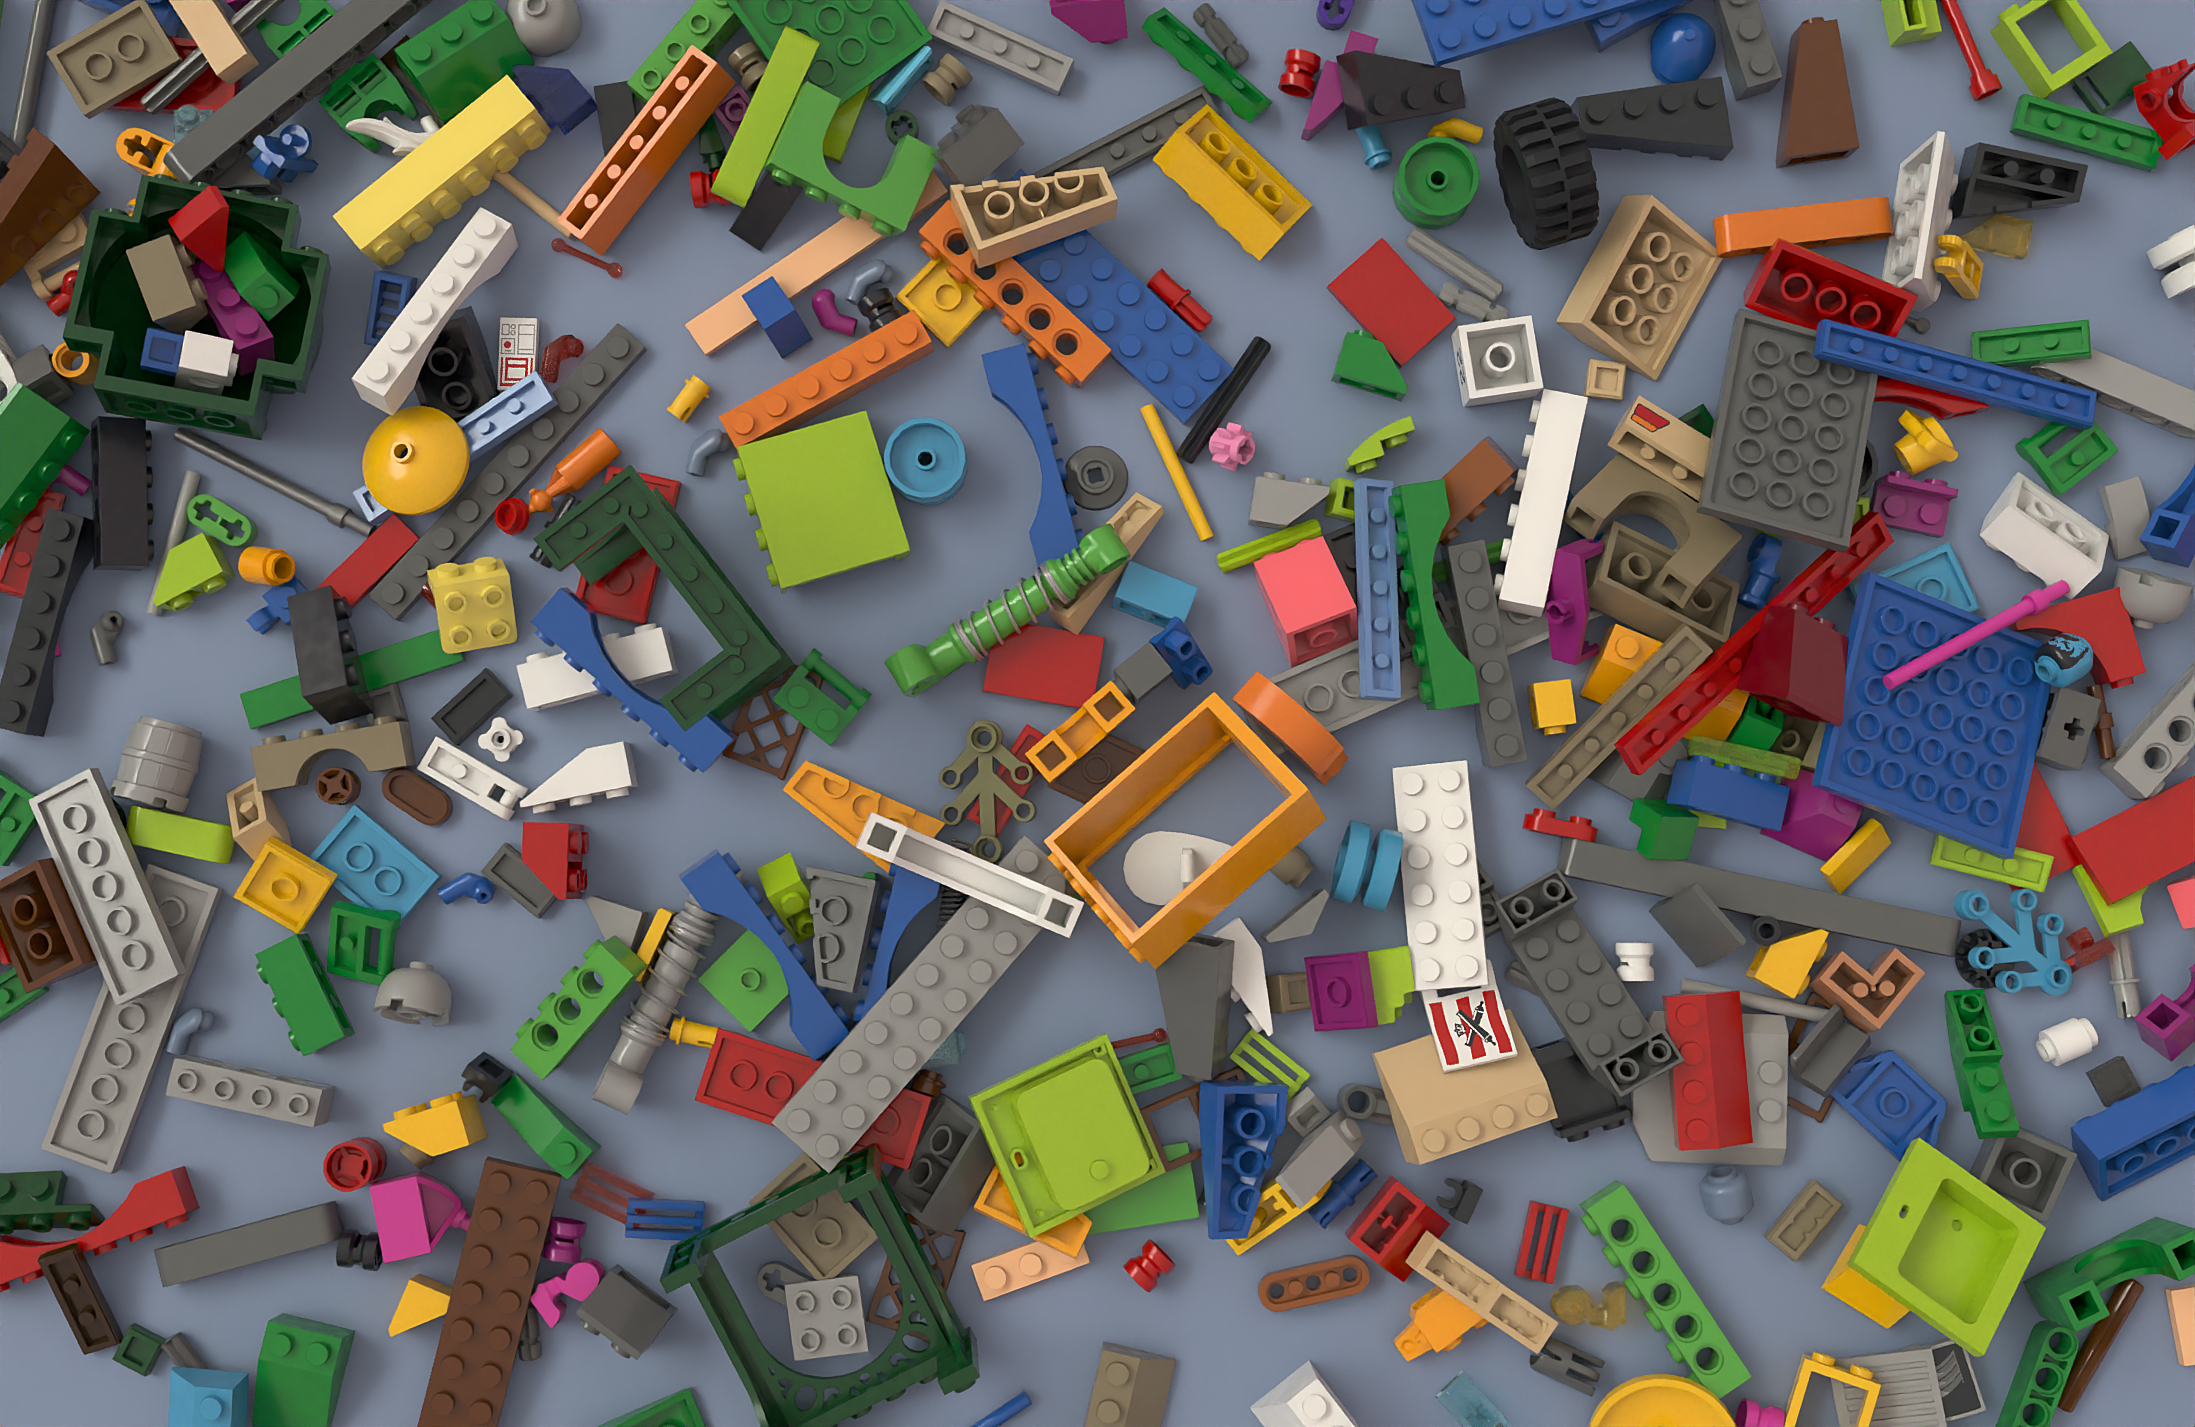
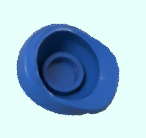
M1692 13L1673 14L1662 20L1653 33L1650 45L1652 72L1664 84L1698 80L1710 65L1715 54L1716 39L1710 24L1702 17Z

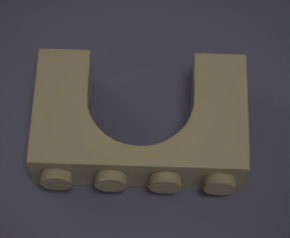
M1620 452L1573 497L1562 519L1584 537L1593 540L1614 519L1625 514H1643L1663 523L1674 535L1678 551L1664 565L1653 587L1681 608H1684L1730 559L1743 538L1740 533L1719 518L1697 513V502Z

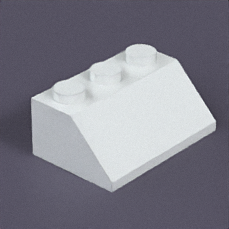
M2019 472L2012 478L1985 517L1979 535L1990 548L1996 551L2001 550L2011 557L2020 569L2032 572L2042 579L2047 587L2060 580L2066 581L2070 591L2065 596L2070 600L2102 571L2109 539L2107 533Z

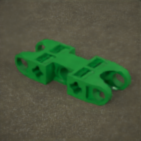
M298 0L301 9L299 17L289 25H279L272 20L268 22L264 18L256 26L268 47L279 59L336 14V11L326 0ZM374 53L360 65L356 63L330 84L329 87L332 90L318 101L351 138L374 154L382 148L373 137L347 130L346 125L350 121L361 118L376 119L379 114L389 110L396 111L401 115L405 113L412 121L420 115L406 89Z

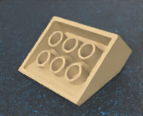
M1626 195L1620 202L1560 312L1556 323L1579 341L1619 363H1626V367L1649 380L1656 381L1722 258L1717 257V250L1712 244L1654 196Z
M1505 1009L1504 1011L1518 1053L1516 1057L1443 1073L1432 1034L1372 1053L1406 1163L1421 1165L1558 1118L1547 1081L1537 1065L1535 1057L1511 1009Z

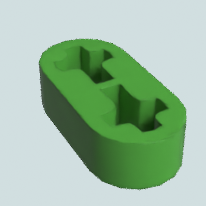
M200 494L195 496L188 504L187 515L189 520L223 543L235 548H246L255 541L257 537L255 523L249 517L223 501L207 494ZM203 505L207 507L211 505L210 510L219 515L217 521L208 517L203 518L200 508ZM228 522L237 526L242 524L241 529L245 531L242 538L234 537L233 531L225 527Z

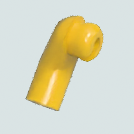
M1452 117L1433 125L1427 135L1428 138L1434 136L1452 139L1459 138L1476 145L1482 137L1483 128Z

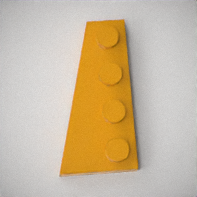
M806 760L782 789L854 847L870 812L931 838H935L946 824ZM858 849L889 873L891 862Z

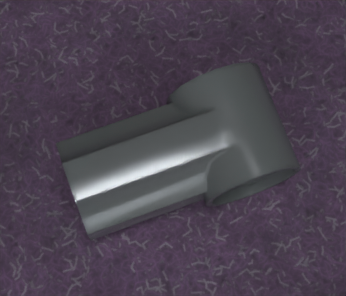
M1349 1083L1339 1090L1337 1105L1344 1114L1355 1119H1364L1394 1126L1390 1107L1382 1089L1363 1086L1358 1083ZM1361 1091L1364 1096V1104L1359 1110L1352 1111L1348 1105V1098L1353 1092Z

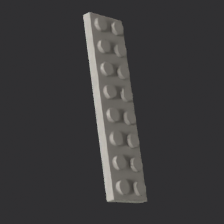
M148 864L144 875L187 973L124 1005L116 1006L104 979L41 1149L110 1174L118 1171L223 888L156 864Z

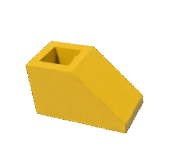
M1811 928L1781 937L1772 945H1760L1744 976L1782 997L1795 999L1796 995H1801L1809 984L1810 975H1808V972L1813 962H1818L1823 957L1828 946L1825 940L1829 932L1823 929Z

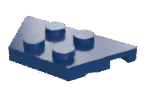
M1889 1049L1857 1060L1829 1094L1838 1105L1899 1162H1901L1911 1141L1916 1138H1921L1933 1148L1936 1147L1939 1136L1938 1126L1944 1118L1948 1104L1893 1050Z

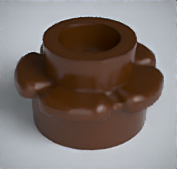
M921 1068L919 1075L915 1074L913 1076L914 1079L910 1089L939 1098L941 1090L946 1088V1084L940 1082L941 1074Z

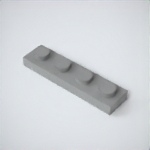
M944 0L940 1L927 29L933 40L1057 96L1060 95L1074 65L1073 58Z

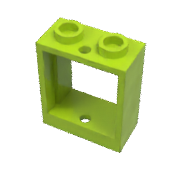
M2029 0L2030 2L2021 8L2016 3L1997 16L2000 23L1990 31L2035 97L2046 99L2113 53L2077 0ZM2048 3L2084 53L2054 74H2051L2017 25L2018 22Z

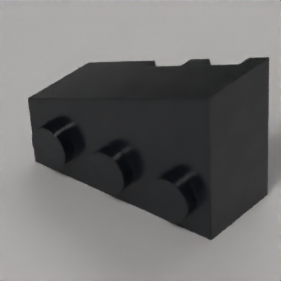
M331 585L287 597L302 697L330 725L374 713L357 651L356 639L349 618L352 617V612L345 596L341 597Z

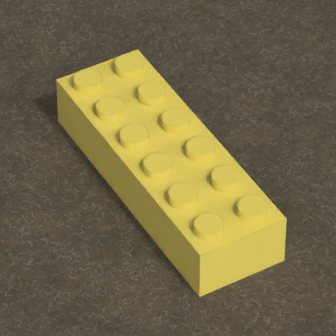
M506 75L335 213L333 218L358 248L380 268L386 265H393L404 256V250L414 242H421L430 236L433 227L442 219H449L460 211L463 202L472 195L477 196L483 193L489 187L490 180L493 179L492 175L497 170L501 173L510 171L518 163V158L527 150H534L541 146L551 130L536 108L510 77Z

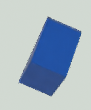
M773 276L741 295L782 359L813 339L796 309Z

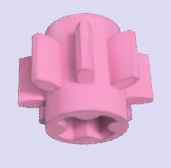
M1232 422L1228 423L1227 430L1218 428L1211 436L1209 442V449L1213 455L1212 461L1220 463L1222 468L1232 471L1236 470L1237 464L1246 465L1252 459L1255 452V443L1251 438L1252 432L1244 430L1243 425Z

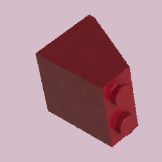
M1787 603L1786 607L1770 605L1736 689L1788 716L1840 727L1843 720L1848 637L1835 631L1836 625L1819 617H1814V619L1809 617V610L1794 603Z

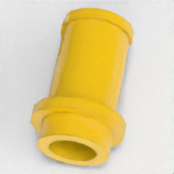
M695 375L690 380L685 379L684 382L687 384L672 404L667 407L670 413L685 424L703 398L708 399L710 397L707 393L711 390V387Z
M682 1016V1019L674 1018L669 1040L676 1041L675 1045L678 1046L682 1042L711 1050L719 1027L687 1021V1016Z

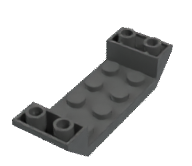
M1556 868L1496 901L1494 907L1509 950L1581 1062L1593 1078L1620 1099L1684 1061V1058L1664 1028L1656 1032L1653 1031L1573 909L1578 901V897L1559 868Z

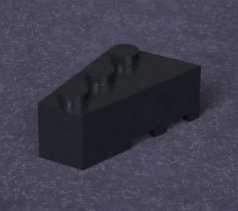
M1357 50L1336 56L1348 130L1466 108L1460 70L1440 66L1435 67L1434 65Z
M1981 142L1971 145L1964 150L1958 183L1950 208L1952 210V220L2058 208L2078 203L2088 165Z

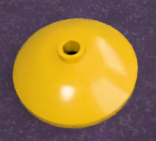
M414 406L399 410L393 416H388L376 427L366 444L362 461L365 484L370 494L378 503L395 513L416 516L435 511L448 503L456 495L466 478L470 462L468 441L459 424L438 409ZM408 448L407 455L401 458L402 452Z

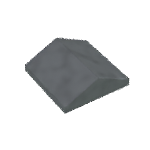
M1317 889L1260 936L1265 942L1273 943L1312 934L1329 894L1325 889Z

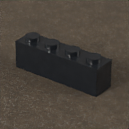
M98 416L91 422L94 570L141 571L148 567V561L152 562L154 558V542L152 539H148V525H152L154 512L152 503H147V488L152 487L153 472L151 466H146V452L151 451L152 434L151 430H146V420Z

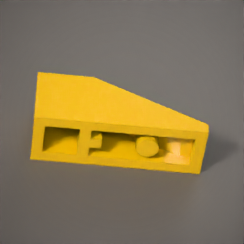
M1276 1175L1259 1190L1261 1198L1247 1238L1225 1240L1239 1256L1317 1203L1333 1181L1330 1179L1305 1206L1299 1209L1275 1180Z

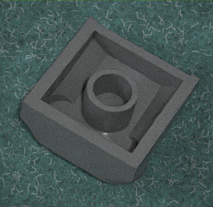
M1678 741L1639 776L1630 772L1615 748L1587 778L1608 787L1634 802V798L1663 799L1671 785L1676 760H1687L1691 750Z

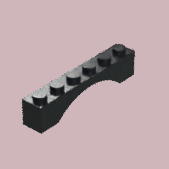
M50 508L47 510L0 682L1 729L40 737L45 735L54 702L53 667L60 628L74 589L93 558L92 519Z

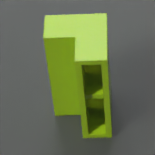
M1880 0L1890 47L1935 39L1942 32L1936 0Z

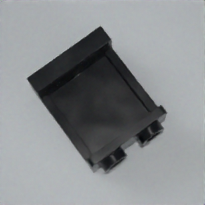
M1566 1037L1530 1048L1537 1065L1547 1081L1558 1118L1552 1119L1550 1122L1554 1134L1559 1138H1567L1568 1142L1578 1141L1590 1136L1588 1130L1601 1126L1604 1131L1615 1129L1625 1125V1118L1633 1116L1631 1108L1626 1106L1623 1097L1617 1098L1589 1074Z

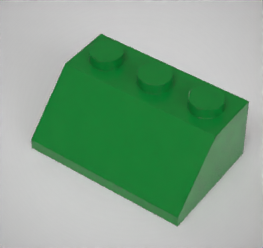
M470 0L394 49L401 71L444 125L506 75L513 80L535 66L511 21L494 0Z

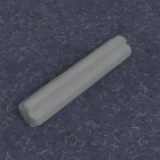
M1416 227L1408 236L1405 243L1407 247L1489 301L1496 300L1503 290L1504 285L1502 282L1422 229Z

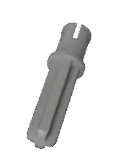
M2129 931L2106 937L2112 981H2108L2109 985L2113 984L2117 1018L2136 1017L2141 1012L2137 982H2141V980L2136 978Z

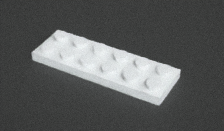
M1464 760L1392 768L1398 832L1403 833L1400 859L1408 947L1415 986L1414 991L1489 985L1468 762Z

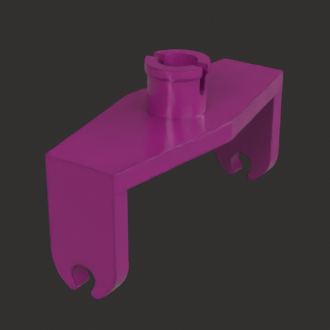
M1581 539L1555 551L1545 609H1547L1545 616L1548 619L1553 660L1577 665L1599 653V645L1597 643L1589 645V641H1584L1590 612L1585 560L1603 552L1602 541L1593 543V539Z

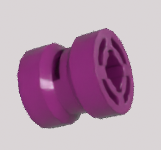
M551 1217L548 1229L550 1236L549 1241L544 1245L543 1258L566 1263L579 1262L582 1249L579 1246L580 1238L585 1235L587 1223L573 1218Z

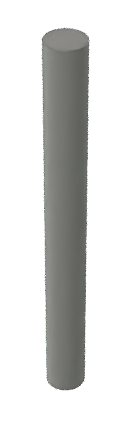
M186 471L147 606V613L158 616L162 615L163 609L156 607L153 599L169 550L183 542L189 521L187 507L189 502L196 496L201 479V474Z
M1682 978L1680 983V993L1685 994L1736 990ZM1739 990L1741 1006L1817 1023L1829 1011L1828 1009Z

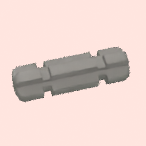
M1446 282L1438 295V299L1448 306L1454 304L1456 305L1455 309L1480 321L1483 319L1488 320L1487 322L1507 319L1509 314L1508 309L1498 304L1494 307L1490 305L1491 301L1466 289L1462 292L1459 290V286L1451 282Z

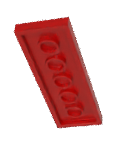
M718 1028L715 1042L712 1045L694 1100L775 1126L771 1121L824 1061L819 1059L813 1061L809 1056ZM904 1087L849 1151L856 1153L875 1143L882 1155V1162L909 1170L933 1096Z

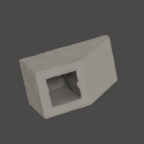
M1264 472L1263 477L1256 476L1254 481L1248 525L1277 530L1288 528L1325 501L1329 495L1330 487L1321 486L1322 481L1314 478H1300V482L1285 480V475Z

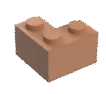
M1896 948L1882 953L1868 971L1841 951L1830 956L1810 979L1808 986L1832 1006L1836 1004L1841 1007L1843 1015L1867 1034L1882 1027L1923 977L1925 972Z

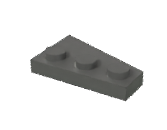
M806 866V877L810 882L811 892L809 908L810 914H813L815 933L813 949L817 985L857 993L881 881Z

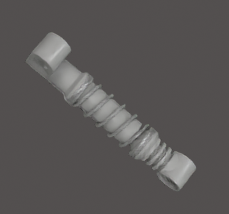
M743 870L736 874L738 879H740ZM691 893L688 896L692 899L691 902L686 901L684 904L687 910L682 909L680 914L674 915L668 925L669 928L666 929L667 934L673 940L667 939L665 945L657 948L660 955L655 964L648 966L651 972L648 981L639 984L642 991L639 999L630 1002L633 1009L631 1016H623L624 1019L620 1025L622 1034L592 1093L593 1100L626 1115L630 1112L644 1081V1072L655 1048L661 1047L663 1041L668 1037L666 1033L670 1031L666 1026L672 1013L679 1014L675 1007L681 995L688 996L684 989L690 977H697L693 971L699 959H706L704 955L697 952L698 948L704 945L711 946L716 937L714 931L716 925L712 921H718L720 916L703 910Z

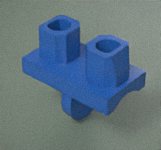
M291 124L286 126L282 130L280 138L259 134L253 142L261 151L253 160L251 166L265 179L273 180L277 176L285 182L292 183L300 171L313 173L319 165L315 160L303 157L312 148V136L308 129L301 125Z
M1174 616L1164 631L1149 640L1173 670L1171 676L1178 687L1185 690L1191 683L1201 685L1212 674L1213 669L1180 618Z

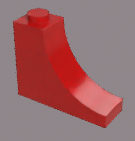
M2120 587L2049 606L2037 615L2029 614L2007 626V628L2016 632H2035L2053 638L2061 633H2072L2084 638L2093 650V667L2090 673L2095 685L2110 683L2111 689L2133 684V676L2146 673L2128 611L2125 609L2120 597Z

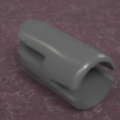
M1551 1336L1540 1350V1352L1548 1357L1543 1355L1538 1357L1531 1354L1529 1361L1531 1369L1584 1394L1593 1396L1595 1388L1565 1374L1568 1371L1586 1380L1598 1382L1600 1377L1598 1372L1572 1361V1357L1599 1368H1603L1605 1361Z

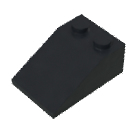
M472 306L456 310L450 317L430 349L414 386L421 406L438 409L456 422H459L499 395L486 343Z

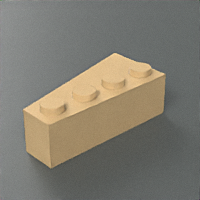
M1104 167L1055 172V176L1035 178V175L1022 176L1020 180L1000 183L997 180L982 181V185L964 187V184L950 185L952 208L979 269L1115 219L1117 213L1118 198Z

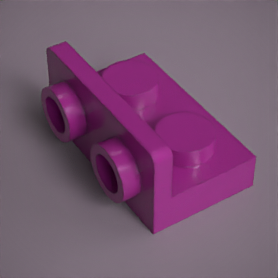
M1890 471L1889 475L1875 480L1870 511L1879 512L1886 527L1936 538L1944 536L1950 500L1957 498L1958 489L1947 487L1948 482L1938 479H1925V482L1911 480V474L1900 471Z

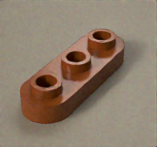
M1343 1255L1269 1272L1261 1278L1258 1284V1296L1265 1308L1274 1312H1281L1358 1294L1367 1287L1370 1273L1367 1265L1361 1258L1355 1255ZM1348 1267L1356 1270V1275L1351 1280L1343 1278V1271ZM1313 1275L1319 1277L1320 1282L1317 1287L1309 1288L1306 1286L1308 1277ZM1274 1284H1280L1283 1287L1282 1294L1277 1297L1269 1293L1270 1287Z

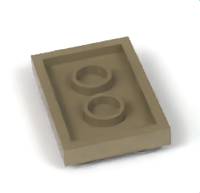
M147 0L131 2L46 52L83 115L88 119L93 118L168 74L183 61Z
M804 1152L748 1203L753 1205L822 1170V1168ZM838 1188L767 1223L816 1280L836 1277L878 1239L869 1220L852 1201L844 1203Z

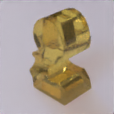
M1619 1281L1608 1283L1602 1289V1303L1594 1306L1583 1288L1578 1285H1566L1557 1289L1551 1296V1310L1562 1322L1569 1325L1580 1324L1586 1320L1591 1326H1600L1613 1330L1616 1326L1626 1325L1625 1286Z

